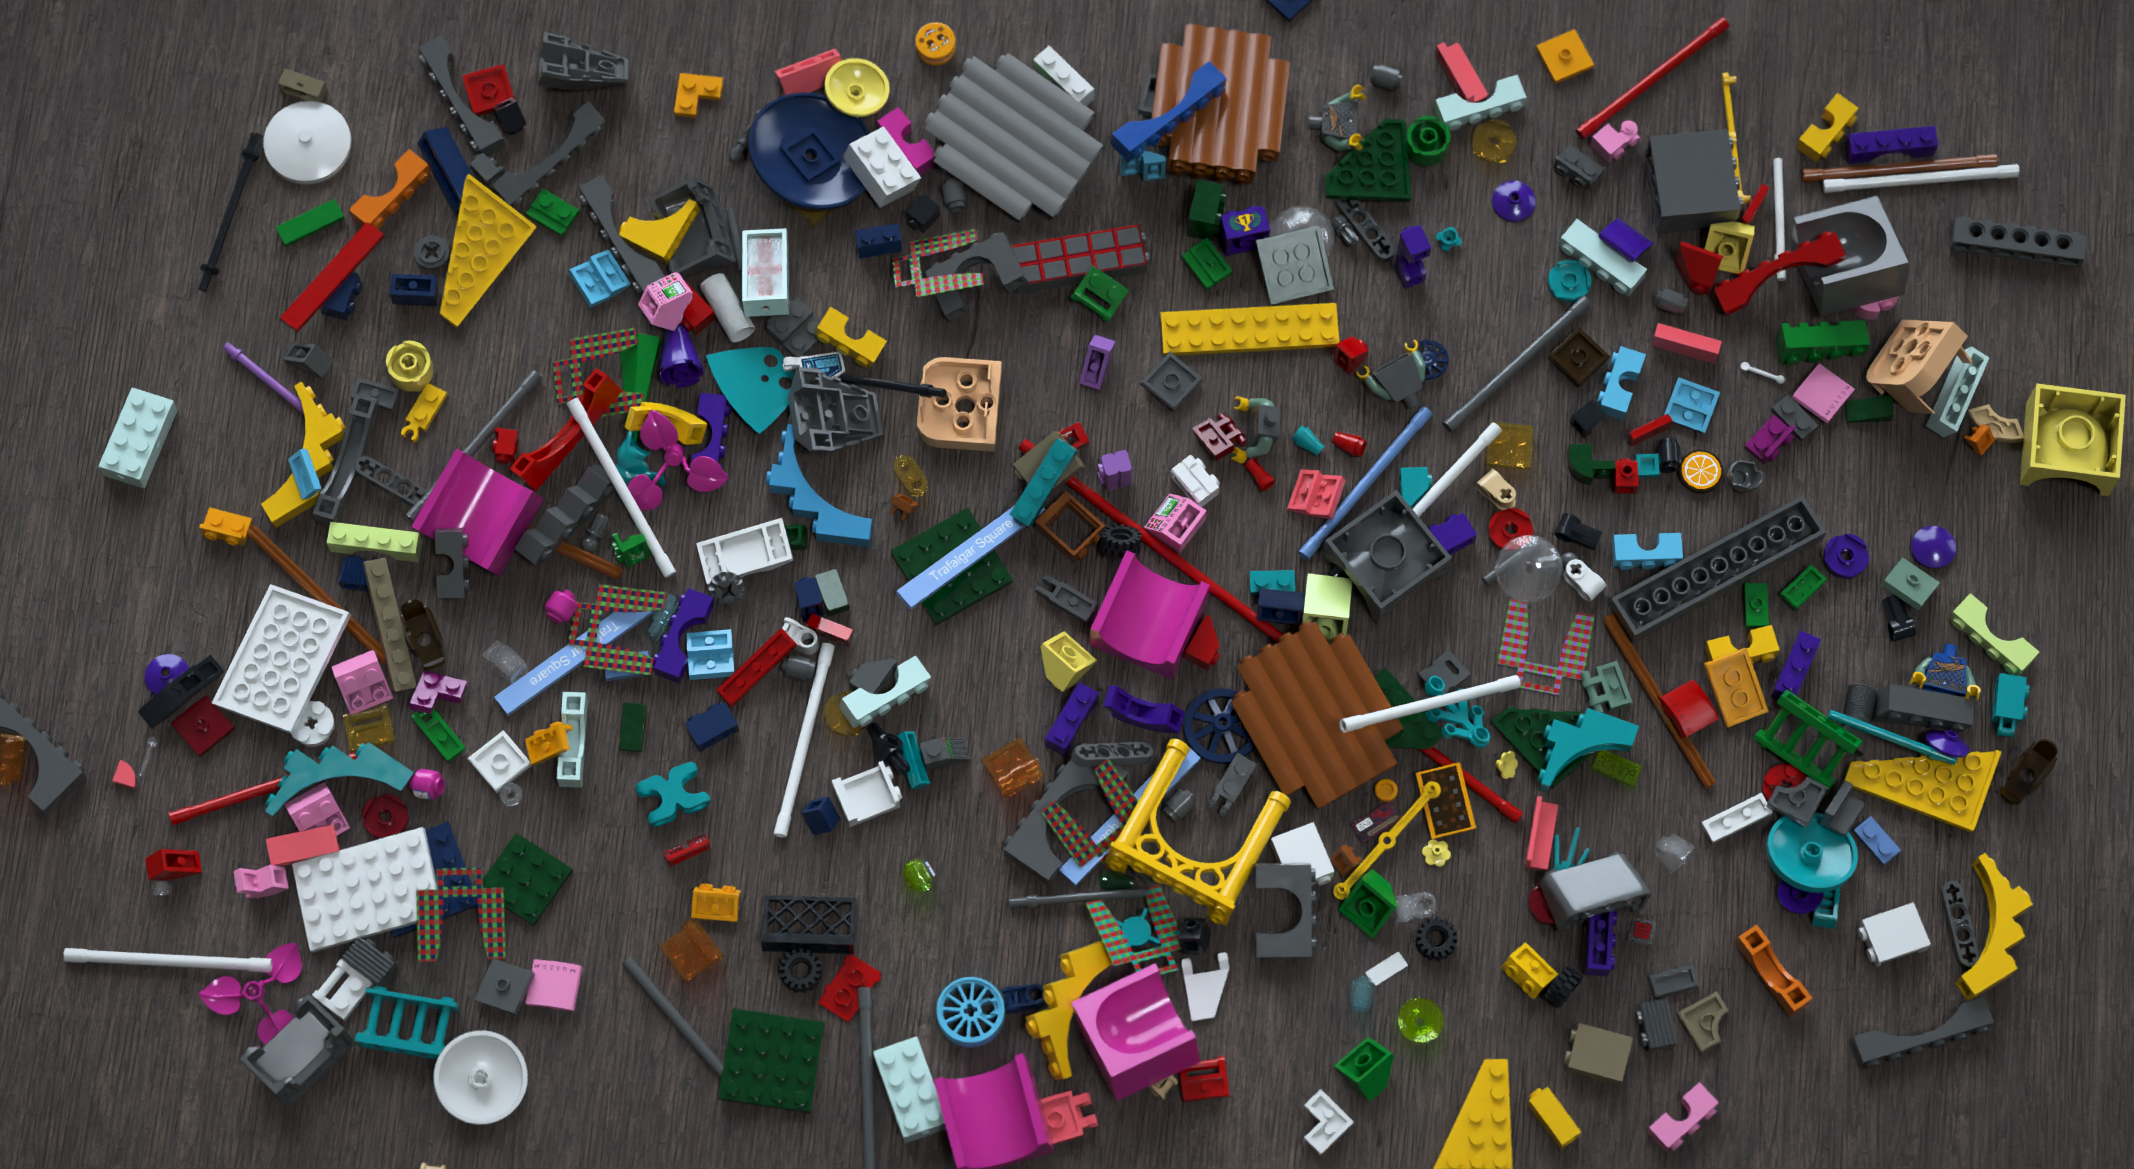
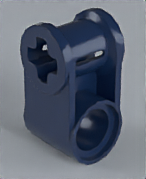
M1040 984L1010 986L1001 990L1005 996L1006 1014L1039 1009L1046 1004L1043 997L1044 989ZM1033 992H1040L1042 997L1034 1001L1031 1000L1030 995Z

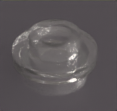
M506 784L500 790V799L505 805H517L522 799L523 793L517 784ZM514 792L515 797L508 798V793Z
M168 881L154 882V887H150V891H153V896L170 895L171 889H173V885H168Z

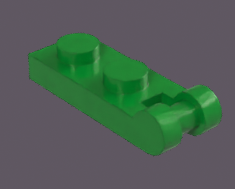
M433 709L432 714L419 711L410 715L414 723L422 730L448 763L466 751V747L435 709ZM430 716L432 719L425 723L423 719Z

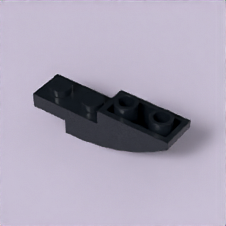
M210 654L162 689L138 713L150 728L153 729L187 704L192 697L222 676L225 671Z

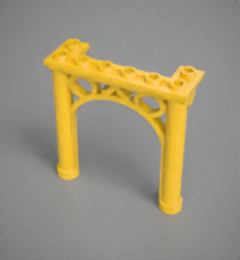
M1170 739L1162 760L1122 832L1115 842L1112 841L1104 863L1108 864L1112 870L1123 873L1126 872L1128 865H1130L1134 871L1151 876L1155 882L1172 887L1176 893L1185 894L1193 898L1199 905L1208 906L1209 909L1206 916L1216 924L1227 926L1234 910L1236 899L1283 812L1288 810L1291 800L1281 792L1272 791L1242 848L1230 859L1218 863H1201L1183 857L1164 841L1156 823L1157 808L1190 751L1188 745L1181 740ZM1149 821L1151 834L1140 836ZM1144 842H1155L1159 848V853L1150 855L1142 850L1141 844ZM1164 854L1167 856L1165 860L1169 862L1171 868L1158 862ZM1233 866L1230 874L1225 880L1221 870H1225ZM1193 870H1196L1194 880L1182 874L1185 872L1192 873ZM1213 872L1219 883L1215 886H1210L1201 880L1200 875Z

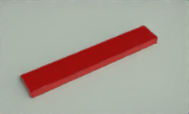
M366 222L281 315V321L298 333L383 240L384 234Z

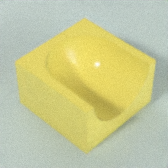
M2036 383L2026 402L2025 439L2022 450L2020 485L2029 486L2034 481L2045 478H2072L2089 482L2099 488L2100 495L2109 496L2120 478L2126 395Z

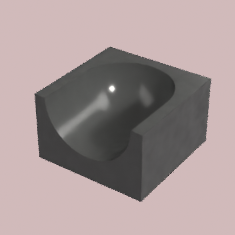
M1878 196L1794 217L1791 252L1799 249L1798 245L1803 242H1814L1819 239L1818 236L1827 231L1832 233L1835 231L1848 259L1829 268L1808 265L1798 266L1821 316L1905 295L1909 262Z

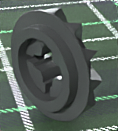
M427 236L416 244L414 256L418 264L427 270L429 268L437 269L442 264L445 265L447 258H449V247L442 238ZM427 249L431 251L436 249L437 258L434 256L428 257Z
M721 572L715 575L709 584L710 596L713 597L717 605L721 604L726 607L733 604L736 605L743 598L745 592L743 580L733 572ZM731 584V591L733 593L727 592L726 595L722 596L723 589L721 587H727Z

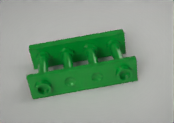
M1786 690L1776 702L1781 705V710L1768 730L1760 729L1753 738L1757 740V743L1762 748L1770 749L1814 781L1827 786L1829 790L1836 781V779L1831 777V774L1845 753L1853 755L1863 741ZM1794 714L1800 718V723L1786 744H1783L1774 736L1787 716ZM1808 727H1813L1819 731V736L1805 757H1802L1793 751V748ZM1826 740H1832L1838 744V749L1824 770H1821L1812 764V761Z

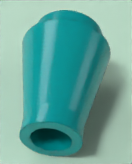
M1303 425L1300 426L1291 438L1295 445L1313 453L1315 456L1324 448V445L1312 431Z

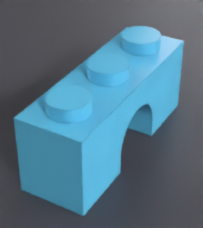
M1620 346L1618 353H1613L1610 365L1614 367L1612 373L1607 372L1603 383L1607 385L1605 392H1600L1597 404L1600 405V408L1606 415L1624 421L1633 393L1623 390L1619 382L1624 379L1637 382L1646 354Z
M1659 533L1656 539V548L1651 551H1646L1639 547L1636 534L1614 535L1611 542L1613 568L1619 567L1621 570H1629L1633 567L1653 569L1655 566L1668 568L1683 560L1681 533Z

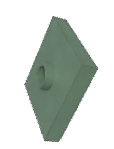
M1902 557L1881 586L1919 611L1940 582Z

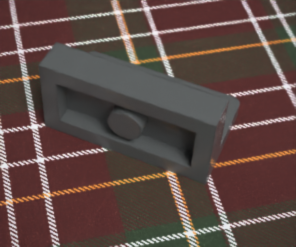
M1846 780L1825 811L1820 823L1841 836L1847 834L1864 807V802L1849 795L1853 784Z

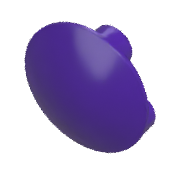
M1924 527L1912 539V557L1926 567L1943 569L1955 556V540L1942 527Z

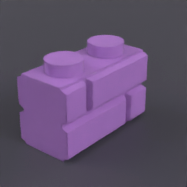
M1118 451L1114 455L1112 453L1102 455L1101 464H1097L1099 471L1097 475L1100 485L1104 484L1107 491L1117 489L1118 486L1120 488L1129 486L1131 483L1132 466L1127 451Z

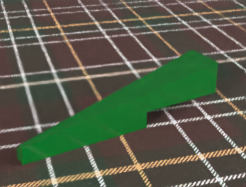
M636 333L637 344L620 352L624 392L643 393L644 402H648L661 340L660 337ZM641 430L634 431V439H636L637 443Z

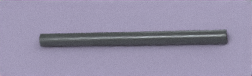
M631 957L627 958L622 963L625 969L721 1079L723 1063Z

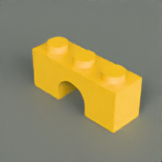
M1837 93L1825 107L1822 118L1830 124L1831 128L1822 130L1811 124L1800 137L1796 148L1816 163L1821 157L1825 159L1832 150L1831 145L1834 142L1839 143L1845 135L1844 130L1846 127L1851 128L1858 119L1856 116L1858 107Z
M830 306L814 334L817 335L821 342L825 344L830 343L835 346L836 350L842 355L853 357L860 366L871 368L887 341L870 330H867L861 339L854 340L849 338L844 330L849 317Z
M1772 625L1750 630L1747 636L1750 647L1747 650L1752 665L1758 661H1762V663L1773 661L1780 649ZM1729 636L1709 640L1704 647L1708 662L1739 650L1731 644Z

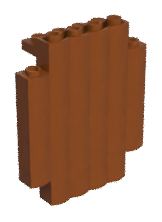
M1186 24L1182 46L1170 43L1161 44L1151 119L1164 115L1182 101L1192 82L1193 73L1208 61L1227 78L1225 91L1220 97L1211 99L1204 109L1195 111L1188 121H1182L1171 134L1166 133L1156 144L1157 146H1170L1166 172H1171L1175 175H1193L1196 178H1213L1217 181L1227 180L1239 184H1252L1256 172L1257 159L1267 162L1278 161L1290 62L1282 59H1269L1270 36L1257 33L1249 34L1237 30L1228 31L1218 27L1207 28L1197 24Z
M1307 621L1298 627L1300 631L1292 635L1288 632L1278 638L1280 642L1272 646L1269 643L1259 649L1260 654L1252 658L1251 655H1248L1239 661L1241 665L1237 666L1250 691L1246 692L1244 689L1233 695L1234 700L1231 703L1283 794L1289 796L1306 787L1317 808L1320 810L1397 766L1398 764L1385 740L1403 731L1404 728L1399 719L1396 718L1364 726L1361 729L1350 732H1342L1340 728L1341 719L1365 715L1392 707L1349 634L1345 636L1341 633L1331 639L1333 643L1329 645L1317 623L1311 624L1310 621Z

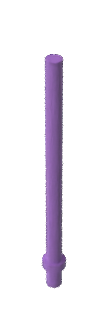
M229 342L223 346V350L231 355L233 361L241 363L304 414L301 400L247 358L241 349H236Z

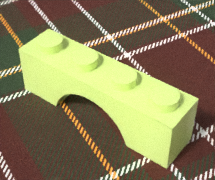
M330 522L327 545L330 552L353 554L357 551H374L387 554L396 560L419 562L422 539L418 532Z
M1970 593L1951 614L1949 619L1952 625L1969 635V639L1974 644L1983 647L1990 658L1998 660L2003 664L2004 669L2009 674L2020 676L2036 659L2039 651L2023 637L2013 641L2001 640L1995 637L1986 625L1985 615L1987 607Z

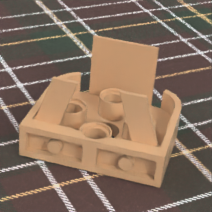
M1901 320L1867 371L1866 378L1879 393L1883 394L1886 390L1907 412L1934 414L1935 412L1920 396L1934 386L1955 354L1962 363L1972 364L1973 361L1961 346L1968 336L1954 322Z
M941 357L935 358L924 365L921 384H930L935 388L945 389L947 394L944 398L919 396L917 430L921 440L929 446L937 448L995 452L1002 361ZM964 381L972 382L970 386H963L961 383ZM962 399L971 400L975 405L974 410L970 413L958 412L955 406ZM940 400L948 401L946 405H939L937 402ZM988 403H990V404L993 405V406H992L991 408H989V409H988ZM960 422H966L969 424L965 428H961L958 426Z

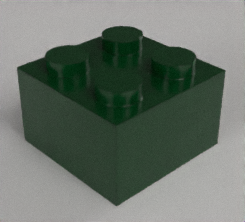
M1203 180L1197 181L1188 218L1187 236L1203 240L1208 238L1209 241H1213L1214 234L1219 235L1221 215L1224 214L1227 194L1223 193L1224 185Z

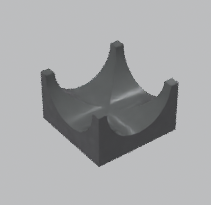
M1397 490L1326 539L1322 557L1327 564L1334 563L1340 567L1353 581L1363 595L1370 609L1372 620L1377 626L1384 622L1389 612L1416 588L1431 579L1439 578L1442 580L1447 577L1452 557Z

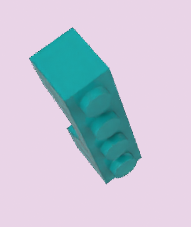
M1057 438L1010 512V515L1025 525L1032 526L1044 508V504L1054 486L1069 468L1079 450L1062 439Z

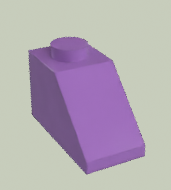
M1094 335L1087 350L1079 384L1098 390L1101 389L1116 341Z

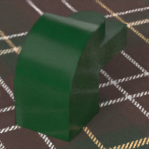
M1569 444L1567 450L1568 469L1573 478L1578 482L1591 485L1594 476L1598 479H1606L1613 476L1615 460L1592 461V444Z

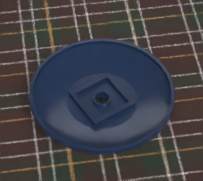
M805 92L792 93L771 101L759 112L749 134V155L757 175L775 195L798 207L812 210H831L853 202L866 190L843 156L849 144L870 134L860 117L840 112L829 102L827 96ZM805 153H812L815 156V159H808L805 156Z

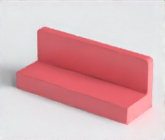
M1445 42L1437 45L1435 55L1459 97L1471 103L1487 98L1488 93L1460 44L1456 43L1447 47Z
M833 49L777 70L775 73L785 95L801 92L810 93L824 87L827 73L842 59L837 50Z
M1658 323L1651 346L1715 364L1722 341Z
M1537 796L1524 868L1547 872L1558 805L1541 802L1542 797Z
M333 825L266 839L270 864L275 866L291 865L341 850Z

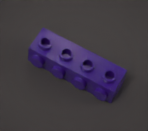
M1614 910L1588 917L1585 975L1608 977L1610 971L1614 970L1615 956H1612V947L1615 948L1616 934H1613V925L1617 923V912Z

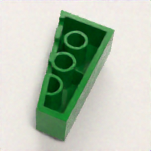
M1865 320L1838 321L1832 326L1828 322H1819L1815 326H1808L1807 322L1798 323L1797 327H1790L1789 323H1782L1775 339L1780 364L1787 363V365H1796L1800 361L1818 362L1823 358L1835 360L1845 355L1858 357L1867 353L1870 346Z

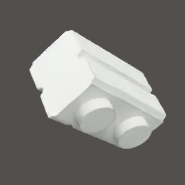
M1189 455L1170 470V477L1190 500L1203 507L1208 501H1211L1219 494L1220 483L1213 474L1210 476L1204 470L1206 467L1199 458L1194 459L1192 455Z

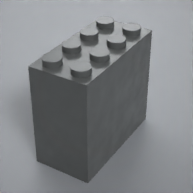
M1728 129L1649 137L1645 151V160L1657 234L1710 229L1711 224L1736 222L1740 218V210H1743L1742 197H1738L1737 190L1740 189L1739 177H1735L1734 170L1737 168L1736 158L1732 157L1733 138L1729 137Z

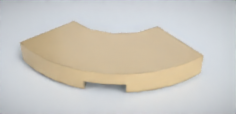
M1989 404L1967 411L1975 427L1979 428L1981 424L1990 427L1995 440L2006 443L2024 441L2025 438L2018 419L2000 417L1992 410Z

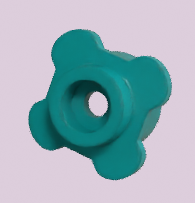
M1448 227L1436 234V240L1440 241L1444 251H1449L1451 247L1461 245L1462 240L1458 237V233L1453 227Z

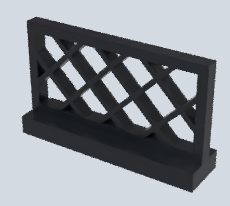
M765 895L761 936L762 951L792 952V950L799 951V949H804L806 952L810 950L811 953L854 954L857 899ZM769 902H779L784 908L774 914L769 909ZM796 903H802L806 907L799 915L791 909ZM818 904H825L829 908L822 916L814 910ZM841 905H851V911L845 916L837 910ZM786 911L794 917L787 925L779 919ZM809 912L817 918L810 926L801 919ZM831 913H834L841 920L831 927L824 919ZM774 921L782 927L777 933H767L768 926ZM799 922L805 930L800 934H794L789 928ZM821 922L828 930L824 934H816L812 929ZM845 923L850 928V935H839L835 930Z

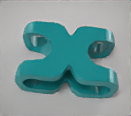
M688 762L672 768L669 772L668 781L661 776L655 775L636 784L634 789L639 797L644 798L655 795L662 800L660 807L648 815L649 826L655 828L674 821L677 817V809L682 810L685 814H693L710 805L711 798L706 792L690 794L684 790L686 782L698 774L696 763Z

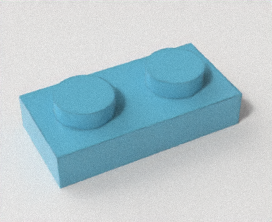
M300 449L288 461L302 499H310L322 488L308 450Z

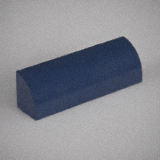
M447 127L424 131L417 144L454 214H458L465 178L468 174L473 175Z

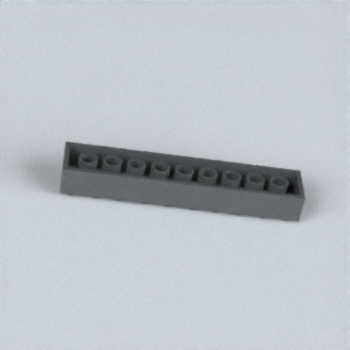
M1802 495L1611 598L1609 608L1633 644L1820 543L1826 535V530Z

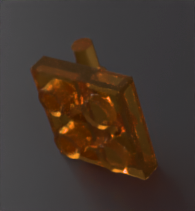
M0 733V780H2V785L8 786L11 785V781L20 783L23 780L27 737Z
M1021 737L982 759L983 765L1005 799L1044 777V773L1039 767L1040 762L1036 757L1032 756Z
M698 920L685 922L683 924L684 929L660 945V949L686 984L724 958L720 949Z

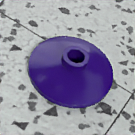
M1519 181L1502 183L1496 188L1492 196V206L1496 214L1502 219L1511 222H1518L1528 218L1536 204L1532 189ZM1511 196H1517L1518 200H1512Z
M173 654L160 655L147 666L145 683L148 689L154 695H157L173 680L188 670L189 667L179 656ZM168 670L170 674L166 677L162 676V673Z
M1930 730L1925 736L1927 743L1932 748L1947 756L1962 758L1966 757L1969 753L1967 744L1952 730Z
M1784 880L1781 881L1778 887V898L1781 905L1788 911L1796 914L1814 911L1820 906L1824 898V893L1803 891L1791 886ZM1800 894L1805 895L1804 898H1797Z

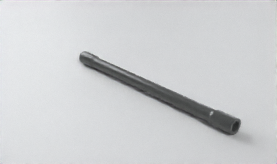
M1582 296L1563 316L1467 403L1449 416L1442 423L1445 429L1452 433L1477 407L1574 319L1581 316L1592 306L1591 301L1586 296Z
M532 370L520 383L517 390L462 452L473 457L495 432V427L498 428L524 397L542 380L540 374ZM437 481L405 514V518L410 523H414Z
M861 987L858 988V1009L860 1011L864 1169H876L871 1020L872 988Z

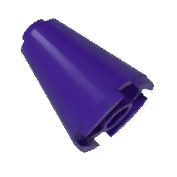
M677 325L675 331L666 329L659 370L661 382L669 387V383L676 384V388L688 387L700 381L699 377L704 374L703 367L687 329L681 325Z

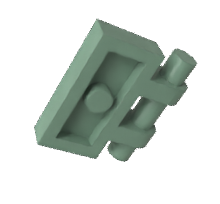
M1618 661L1596 667L1597 676L1592 678L1589 671L1581 673L1583 689L1587 690L1590 698L1588 701L1589 705L1595 711L1604 713L1602 708L1604 703L1608 704L1610 711L1632 704V699ZM1596 685H1601L1604 695L1598 696L1595 689Z

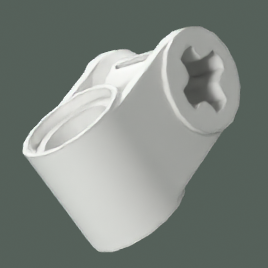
M1574 559L1568 562L1563 573L1564 580L1583 599L1591 602L1606 587V583L1582 561ZM1577 570L1578 573H1575L1574 575L1571 573V571Z
M784 619L782 628L798 644L794 649L806 655L816 653L819 649V641L815 631L799 624L793 619ZM806 639L814 640L810 645L803 644Z

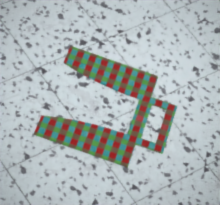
M1160 885L1146 888V900L1159 940H1161L1162 946L1133 953L1115 918L1101 900L1085 903L1113 966L1132 962L1135 971L1138 972L1142 970L1138 962L1166 956L1169 966L1158 968L1160 975L1178 970L1170 952L1181 949L1178 941L1180 929Z

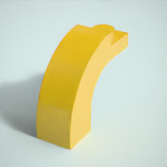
M641 402L640 406L630 407L624 426L629 431L641 430L650 410H655L664 415L675 426L678 432V440L683 444H702L707 423L689 412L651 402Z

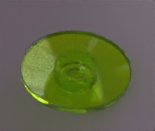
M1419 997L1407 1001L1401 1007L1398 1014V1027L1401 1033L1407 1039L1416 1043H1427L1434 1040L1441 1033L1444 1025L1442 1010L1434 1001L1427 998ZM1422 1019L1424 1021V1025H1417L1416 1020Z

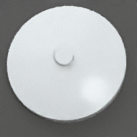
M304 101L285 107L272 118L266 128L263 144L267 160L279 176L297 184H315L331 178L342 169L349 158L352 140L349 127L338 111L324 103Z
M472 1031L455 1038L443 1049L434 1068V1088L440 1103L452 1116L470 1124H490L508 1116L521 1102L527 1087V1067L521 1052L509 1039L490 1031Z

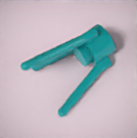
M1579 827L1575 830L1567 861H1562L1561 865H1559V835H1555L1553 869L1560 871L1575 866L1572 863L1580 832ZM1589 848L1585 849L1577 866L1585 862L1590 852Z

